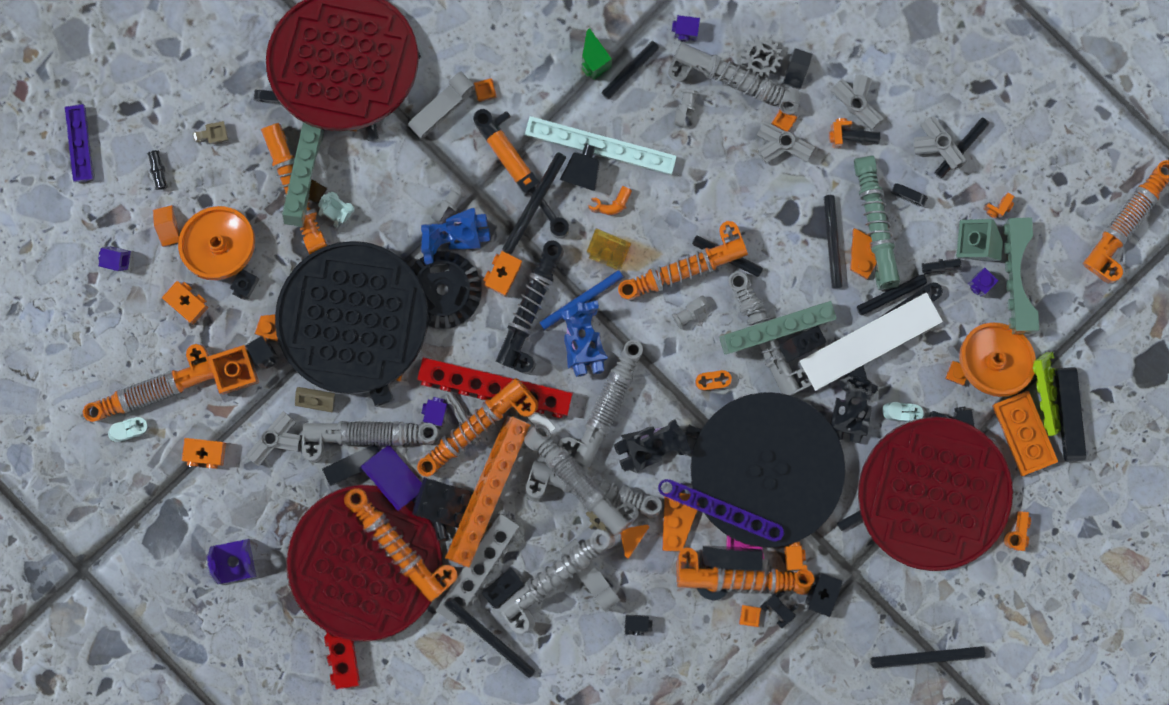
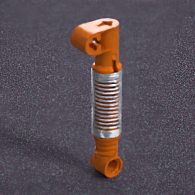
M1169 160L1161 161L1146 182L1137 187L1135 193L1131 195L1129 201L1123 206V209L1119 211V214H1116L1117 217H1114L1113 222H1110L1111 225H1108L1102 233V239L1083 262L1085 268L1104 282L1112 284L1122 277V266L1111 257L1118 248L1124 246L1130 236H1132V233L1138 228V225L1144 220V217L1150 212V209L1158 202L1160 192L1169 183V175H1164L1161 172L1162 167H1166L1169 170ZM1106 263L1110 264L1103 274L1101 272ZM1113 269L1115 272L1114 275L1111 277L1109 273L1110 270Z
M193 344L188 347L186 357L190 367L179 371L172 370L165 373V375L162 374L155 378L152 377V379L149 378V380L142 381V383L139 382V384L136 383V385L133 384L129 388L126 387V389L123 388L115 391L111 398L108 396L106 399L103 398L102 401L97 400L88 403L83 408L84 418L94 422L107 418V415L110 417L111 413L113 415L116 412L122 414L129 413L131 409L134 411V407L137 409L138 407L141 408V406L144 407V404L147 406V403L150 405L151 402H157V399L160 401V398L162 400L167 398V396L170 398V394L171 396H173V393L175 395L180 394L186 388L213 379L214 376L206 348L199 344ZM194 349L201 351L199 358H206L207 361L194 365L193 362L198 360L197 357L192 355L195 353ZM93 406L99 412L96 417L90 415V409Z

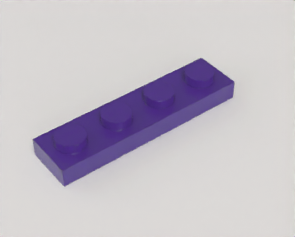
M85 105L66 106L65 115L73 182L94 180Z

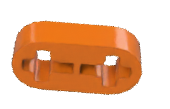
M725 370L702 373L696 377L695 385L701 391L725 388L731 383L732 377ZM721 374H724V377H728L725 384H722L721 381L715 382L714 379L720 378ZM702 377H705L706 380L712 379V382L707 383L706 387L698 383Z

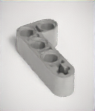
M462 71L458 72L449 81V86L413 117L408 126L420 139L424 138L474 93L475 85Z
M574 539L560 551L562 554L569 555V549L580 544ZM590 561V565L587 568H581V572H576L604 612L620 601L592 561Z

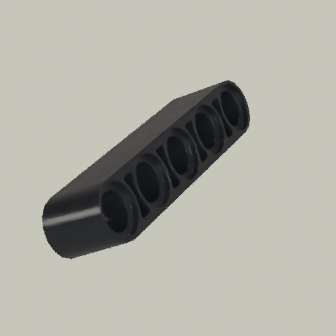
M1056 368L1055 383L1058 394L1057 402L1060 412L1064 461H1085L1086 446L1077 368Z

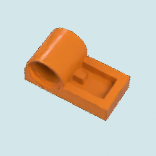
M1017 512L1015 531L1008 532L1004 536V543L1008 548L1025 551V547H1028L1029 536H1027V528L1031 526L1029 512ZM1012 535H1016L1019 539L1018 544L1015 546L1010 542Z

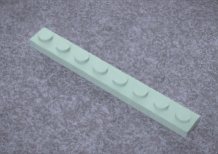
M531 116L529 117L525 136L583 151L584 145L587 143L596 146L594 155L672 175L677 157Z

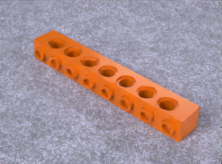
M506 416L447 552L446 559L459 565L470 567L530 424L515 417Z

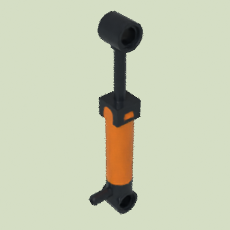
M477 110L473 116L476 128L507 169L523 195L526 196L529 193L533 195L540 182L499 127L501 123L510 118V114L505 111L494 119L488 110ZM481 116H486L488 122L480 124L478 119ZM543 199L539 206L550 220L551 234L558 239L566 237L569 232L567 220L562 217H556ZM556 224H563L565 230L558 233L554 230Z

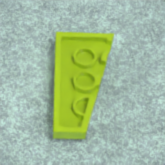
M1053 352L1044 353L1033 364L1034 374H1037L1038 380L1037 391L1041 395L1040 408L1045 416L1044 428L1047 430L1048 436L1056 435L1061 431L1059 405L1055 404L1058 395L1057 387L1053 386V378L1056 376L1055 368H1051L1050 359H1054Z

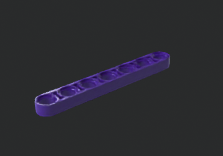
M663 479L658 484L659 493L667 498L771 541H779L783 537V528L769 520L670 479ZM664 482L671 483L672 491L670 493L662 492L661 486ZM684 489L690 492V498L687 501H682L679 498L680 491ZM700 497L707 498V507H698L697 500ZM720 504L726 507V513L722 516L717 515L715 512L716 506ZM736 512H741L744 515V520L741 523H736L733 520V515ZM755 519L760 520L762 523L761 529L757 531L751 527V523ZM772 527H777L780 530V535L777 538H772L769 535V530Z

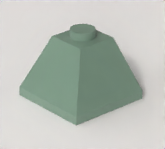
M994 219L960 220L956 257L981 261H1001L1003 241Z

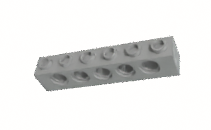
M501 513L498 515L479 544L470 567L463 568L436 609L437 613L454 624L457 621L461 622L458 617L444 606V602L449 597L454 599V597L459 596L463 599L461 607L466 609L468 604L470 606L473 605L478 597L475 593L479 588L483 589L488 582V579H486L489 572L494 573L499 565L497 560L500 556L504 557L510 549L507 546L511 539L515 541L521 531L518 530L519 525ZM499 531H503L506 534V540L503 543L498 542L495 538ZM489 547L493 548L496 552L495 557L492 559H488L485 556V550ZM482 564L485 567V572L482 575H477L474 571L475 565ZM466 580H471L474 583L472 591L464 589L463 584Z

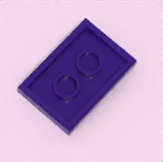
M387 445L361 466L363 471L398 511L418 496L422 484L421 481L391 446Z

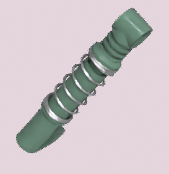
M873 155L854 158V169L861 187L859 197L861 200L866 201L861 206L865 208L866 213L863 215L867 217L868 221L865 225L869 226L870 232L868 235H871L872 239L870 248L872 253L875 254L877 262L875 272L876 285L878 290L896 288L899 286L900 278L893 251L895 243L894 240H891L893 235L889 231L891 224L887 221L888 213L884 210L886 203L882 201L884 192L878 183L876 161Z

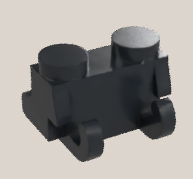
M783 590L778 594L773 593L760 605L765 612L769 609L767 607L769 605L783 620V622L780 620L777 622L781 629L796 617L793 611L799 607L795 604L788 609L779 599L785 594Z

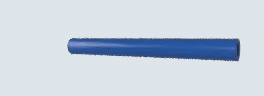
M619 270L540 321V325L546 330L562 319L561 312L571 309L578 303H586L623 279L622 273Z

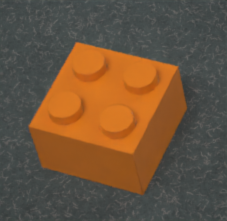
M245 345L208 356L219 394L224 395L259 383L251 354Z

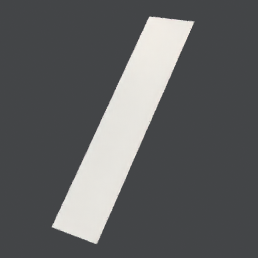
M926 292L799 362L816 391L943 321Z

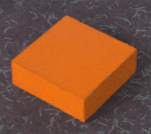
M492 78L474 83L478 102L497 98Z
M779 110L771 124L785 132H789L797 117L793 114H785Z
M742 605L739 624L759 627L761 608Z

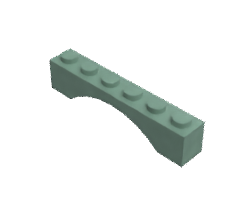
M304 122L282 213L284 224L298 227L304 226L313 169L325 131Z
M1032 217L1009 218L1005 222L1006 224L1003 225V234L1006 235L1007 243L1004 244V253L1008 256L1005 270L1006 273H1009V280L1006 282L1007 291H1010V299H1008L1007 303L1008 310H1011L1009 329H1012V335L1036 334L1039 331L1038 311L1026 296L1020 275L1023 253L1033 237Z
M828 301L719 336L724 355L836 320L837 318L832 302Z

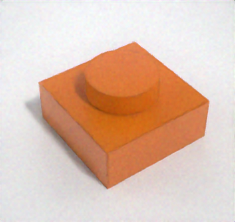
M952 361L945 379L964 386L967 378L961 369V365L956 361Z

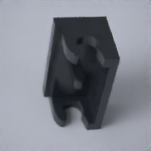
M510 568L483 590L482 595L495 609L525 583Z

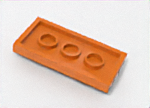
M1029 390L992 405L1021 476L1058 462Z

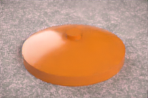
M224 206L209 207L194 214L181 230L178 241L179 254L184 265L194 275L206 280H223L234 276L248 264L255 248V234L249 221L237 210Z
M986 323L974 328L966 336L960 348L959 360L965 377L975 388L991 396L1006 397L1020 392L1032 380L1034 376L1033 364L1036 356L1032 345L1023 334L1012 335V329H1009V325Z

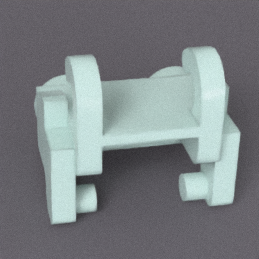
M335 192L324 194L318 204V207H320L318 215L320 217L325 215L334 221L333 226L336 228L341 223L346 222L354 212L353 205L342 202Z

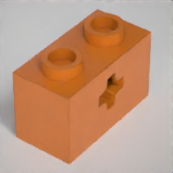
M501 251L500 255L496 254L492 262L494 267L491 272L488 271L483 281L486 282V288L506 297L523 262ZM504 268L507 275H502L500 278L498 270L502 271Z
M176 281L162 299L194 325L209 308L205 305L207 301L201 295L197 294L195 296L190 292L193 288L186 282L181 284ZM184 298L188 299V301L190 302L189 305L185 304V302L183 301Z
M184 438L182 461H186L188 466L198 467L199 463H204L206 468L217 469L218 465L223 466L226 443ZM205 448V452H208V456L203 457L200 455V452H203Z

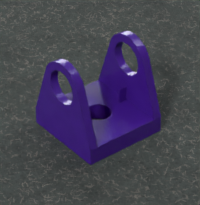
M249 539L210 547L207 555L208 569L217 585L257 577ZM231 556L238 558L239 563L236 567H231L228 563Z

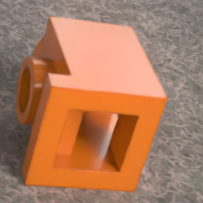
M800 542L784 547L786 570L807 569V565H803V561H806L805 549H802Z

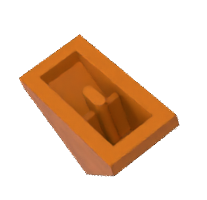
M170 205L153 210L154 227L162 247L178 243L180 234L173 206Z
M649 525L630 527L620 533L625 557L629 559L649 529Z

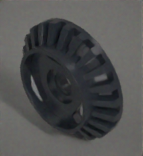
M436 251L433 263L425 264L423 256L410 267L418 277L425 295L435 306L431 310L428 309L429 327L437 329L457 327L466 322L475 313L480 304L482 285L477 270L468 259L451 251ZM434 266H449V271L430 274V268ZM441 284L448 287V292L445 295H440L437 292V288ZM461 287L467 288L461 305H456L455 302Z

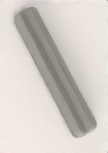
M449 393L445 396V401L458 422L464 423L467 420V414L454 393ZM476 437L471 443L473 445L481 441V437Z

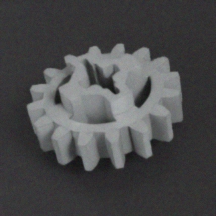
M765 36L762 37L761 41L757 37H755L754 43L748 41L749 47L744 46L743 51L746 53L741 55V58L745 59L742 62V66H748L745 71L749 69L754 75L759 73L760 79L763 74L767 78L770 76V72L775 74V68H780L781 66L778 62L783 59V57L778 56L782 53V49H776L778 43L773 45L772 38L765 41ZM755 48V54L749 57L751 50ZM759 54H761L762 57H765L764 61H762L761 58L758 59ZM774 58V63L769 67V60Z

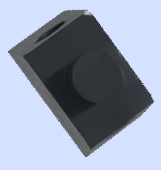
M585 143L582 153L574 152L560 180L595 191L600 159L593 157L596 146Z

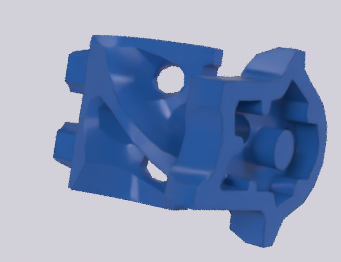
M470 208L446 219V223L421 225V252L424 255L425 264L433 263L434 255L441 244L450 242L449 249L481 248V242L490 241V229H479V227L488 226L487 215H476L475 208Z
M598 300L589 303H578L571 309L561 312V316L567 325V333L564 335V342L567 348L568 369L573 368L576 377L588 374L586 366H591L592 374H601L604 372L603 362L608 359L602 347L600 333L595 332L591 325L592 317L597 315ZM581 329L585 330L584 338H581L578 334ZM590 342L595 344V349L591 348Z

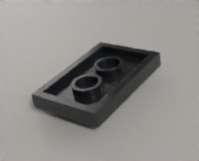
M423 477L412 515L458 528L473 492Z

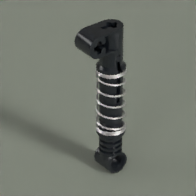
M548 241L543 246L541 255L543 258L539 259L541 263H538L539 267H536L530 273V277L534 282L526 284L525 294H521L523 296L522 301L517 303L519 308L516 313H513L515 317L508 324V333L495 362L523 374H530L536 366L535 360L530 355L522 352L521 348L525 339L531 334L530 329L534 328L532 323L534 319L538 318L536 316L537 311L542 309L540 306L542 300H546L544 295L546 291L550 290L547 285H552L553 283L552 272H555L554 268H557L556 263L558 264L563 257V248L557 241ZM554 246L557 247L558 253L554 256L549 255V249ZM519 353L521 354L520 360L526 361L528 359L529 366H525L524 369L520 363L517 364L516 368L513 367Z

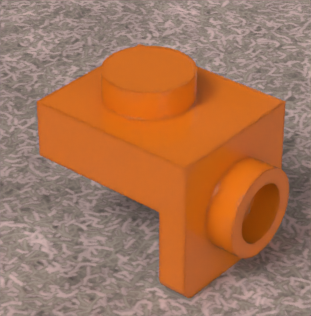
M847 118L836 119V122H833L831 125L829 142L833 143V148H840L843 145L842 128H850L852 126V121H847Z
M1010 193L1005 194L997 208L988 203L984 207V210L987 211L986 214L996 219L998 217L1000 219L1004 216L1005 212L1009 213L1012 209L1014 196Z

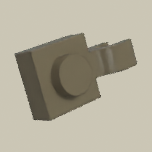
M224 121L206 124L205 131L193 133L195 142H202L207 139L209 144L228 141Z

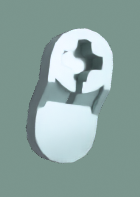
M889 402L882 409L883 416L888 420L909 422L923 418L922 408L915 404Z
M136 417L115 423L110 427L108 436L114 442L141 436L147 429V422L141 417Z

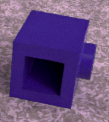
M677 15V20L672 22L671 32H675L674 38H678V41L681 42L697 41L700 18Z
M112 246L102 247L98 255V266L115 271L128 270L131 251Z
M984 267L967 284L973 293L982 297L999 280Z
M433 397V400L428 399L427 403L423 404L421 414L424 415V423L443 427L448 406L447 403H444V399Z

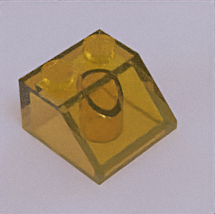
M596 228L587 249V255H590L589 259L599 263L600 260L606 262V266L611 269H622L630 251L631 243Z

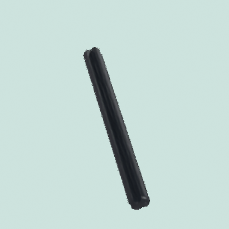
M557 152L503 246L502 250L505 253L512 254L566 159V156L562 153Z
M449 597L444 602V606L525 676L528 678L533 676L535 673L534 668L456 601Z
M984 646L877 656L871 657L870 663L874 669L985 658L986 650Z

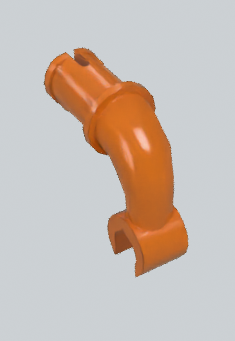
M622 186L616 200H613L612 204L604 205L601 204L598 198H591L592 202L598 205L596 207L588 205V207L594 213L601 212L606 215H616L623 209H626L625 205L632 190Z

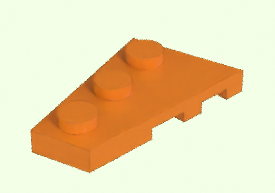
M679 493V498L682 501H687L690 498V494ZM665 496L662 551H681L685 545L697 510Z

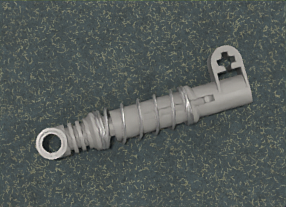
M681 42L672 58L668 74L673 80H684L691 68L704 73L707 78L711 79L713 77L715 81L720 80L724 82L725 86L729 84L733 86L734 90H742L743 94H752V97H756L758 101H768L769 99V102H773L774 105L778 103L777 106L785 114H794L798 110L801 93L797 89L786 88L783 90V87L775 86L772 80L767 77L760 81L759 73L754 75L749 72V69L745 71L740 68V65L736 67L731 64V61L727 63L721 60L720 56H711Z
M734 272L729 278V285L734 294L737 293L738 303H742L740 304L742 316L750 317L746 325L753 326L769 321L770 318H767L764 313L766 309H761L764 304L760 299L754 297L756 295L755 292L752 293L754 289H750L752 285L749 277L743 272ZM737 276H741L744 279V284L741 287H737L734 284V279ZM779 338L758 344L761 349L759 353H763L765 358L764 364L770 368L782 394L792 395L812 385L810 380L809 382L803 380L801 381L803 387H799L794 374L797 373L798 377L801 378L805 371L802 368L792 372L779 347Z
M534 461L526 484V496L529 500L540 501L545 494L548 484L561 488L566 493L572 492V490H569L567 485H564L565 482L562 483L563 480H560L557 477L558 475H555L545 463ZM595 476L591 478L607 494V499L613 506L617 504L618 508L627 502L634 505L647 518H655L659 515L662 503L658 497L652 495L642 497L643 494L639 496L637 492L633 494L634 491H631L630 487H625V485L620 490H617L615 482L609 484L606 483L605 479L599 481L596 480ZM531 479L545 483V485L539 483L536 494L532 493V489L535 488V482L531 481ZM648 503H653L656 505L657 509L655 511H650L647 509L646 505Z
M609 530L594 532L582 545L570 548L569 555L562 554L559 561L554 560L551 567L546 566L543 573H537L535 579H529L523 588L501 603L499 610L512 630L518 634L532 631L535 626V620L528 607L536 601L540 602L545 599V595L549 596L548 592L552 589L557 590L556 586L561 583L565 584L567 578H573L575 572H581V568H587L590 565V561L598 556L599 553L611 548L615 543L614 534ZM601 535L606 537L605 545L600 543ZM520 613L523 614L518 618L519 620L514 619V617H516Z

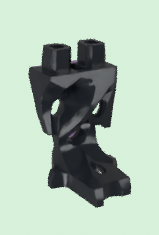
M849 376L845 379H840L841 389L845 391V400L836 398L830 424L839 440L843 439L844 432L851 433V442L860 443L862 437L868 434L872 407L867 405V401H870L872 394L878 391V385L863 377ZM860 398V402L856 405L852 404V399ZM841 406H844L845 413L841 415L839 413V408ZM862 411H865L864 417H858Z
M675 419L671 420L663 428L655 429L652 426L637 432L621 435L622 440L614 444L618 455L627 453L628 457L619 461L624 472L634 470L636 473H639L647 466L662 461V456L669 451H677L679 455H689L692 453L686 433L679 427ZM656 440H661L663 445L661 447H655L654 442ZM652 454L649 459H645V455Z

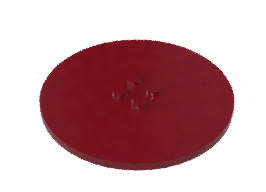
M302 0L280 19L271 34L266 51L268 80L272 91L281 105L298 120L310 126L330 131L361 129L373 125L390 115L402 104L412 89L417 76L419 62L417 42L410 24L403 14L386 0Z
M947 417L915 419L887 433L868 455L863 465L858 485L860 514L874 542L896 561L906 566L926 571H943L958 568L982 556L1002 534L1008 522L1013 503L1011 473L999 448L977 428L965 422Z
M356 485L345 487L326 495L312 505L302 516L292 533L287 550V577L295 601L315 625L343 639L374 641L393 636L411 626L423 615L431 602L409 576H405L400 571L401 567L398 564H394V559L391 556H387L386 549L380 548V542L373 540L376 532L365 531L364 524L362 523L364 520H360V515L357 517V512L354 513L345 505V495L353 489L362 490L369 500L368 504L371 502V507H375L374 511L378 510L386 515L384 521L389 519L388 523L391 527H396V533L399 536L403 535L402 540L406 544L410 543L408 547L413 552L416 551V556L420 555L423 559V564L431 573L442 566V551L440 541L436 539L435 528L431 521L412 515L415 506L412 500L398 511L377 486ZM352 494L351 502L359 504V496ZM435 575L434 577H435V578L437 579V581L440 583L441 577L438 578V577Z

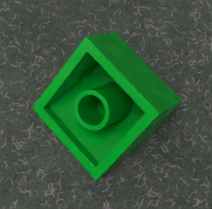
M589 28L586 31L581 69L586 77L590 76L594 80L611 68L612 58Z

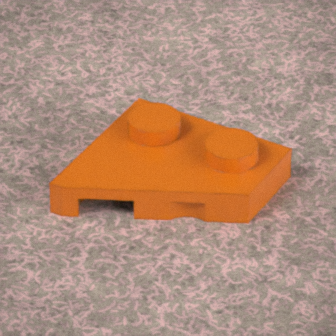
M854 228L852 231L850 271L867 280L877 264L875 254L872 253L870 248L872 239L870 236Z

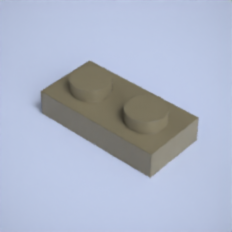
M297 387L295 406L333 412L335 393Z

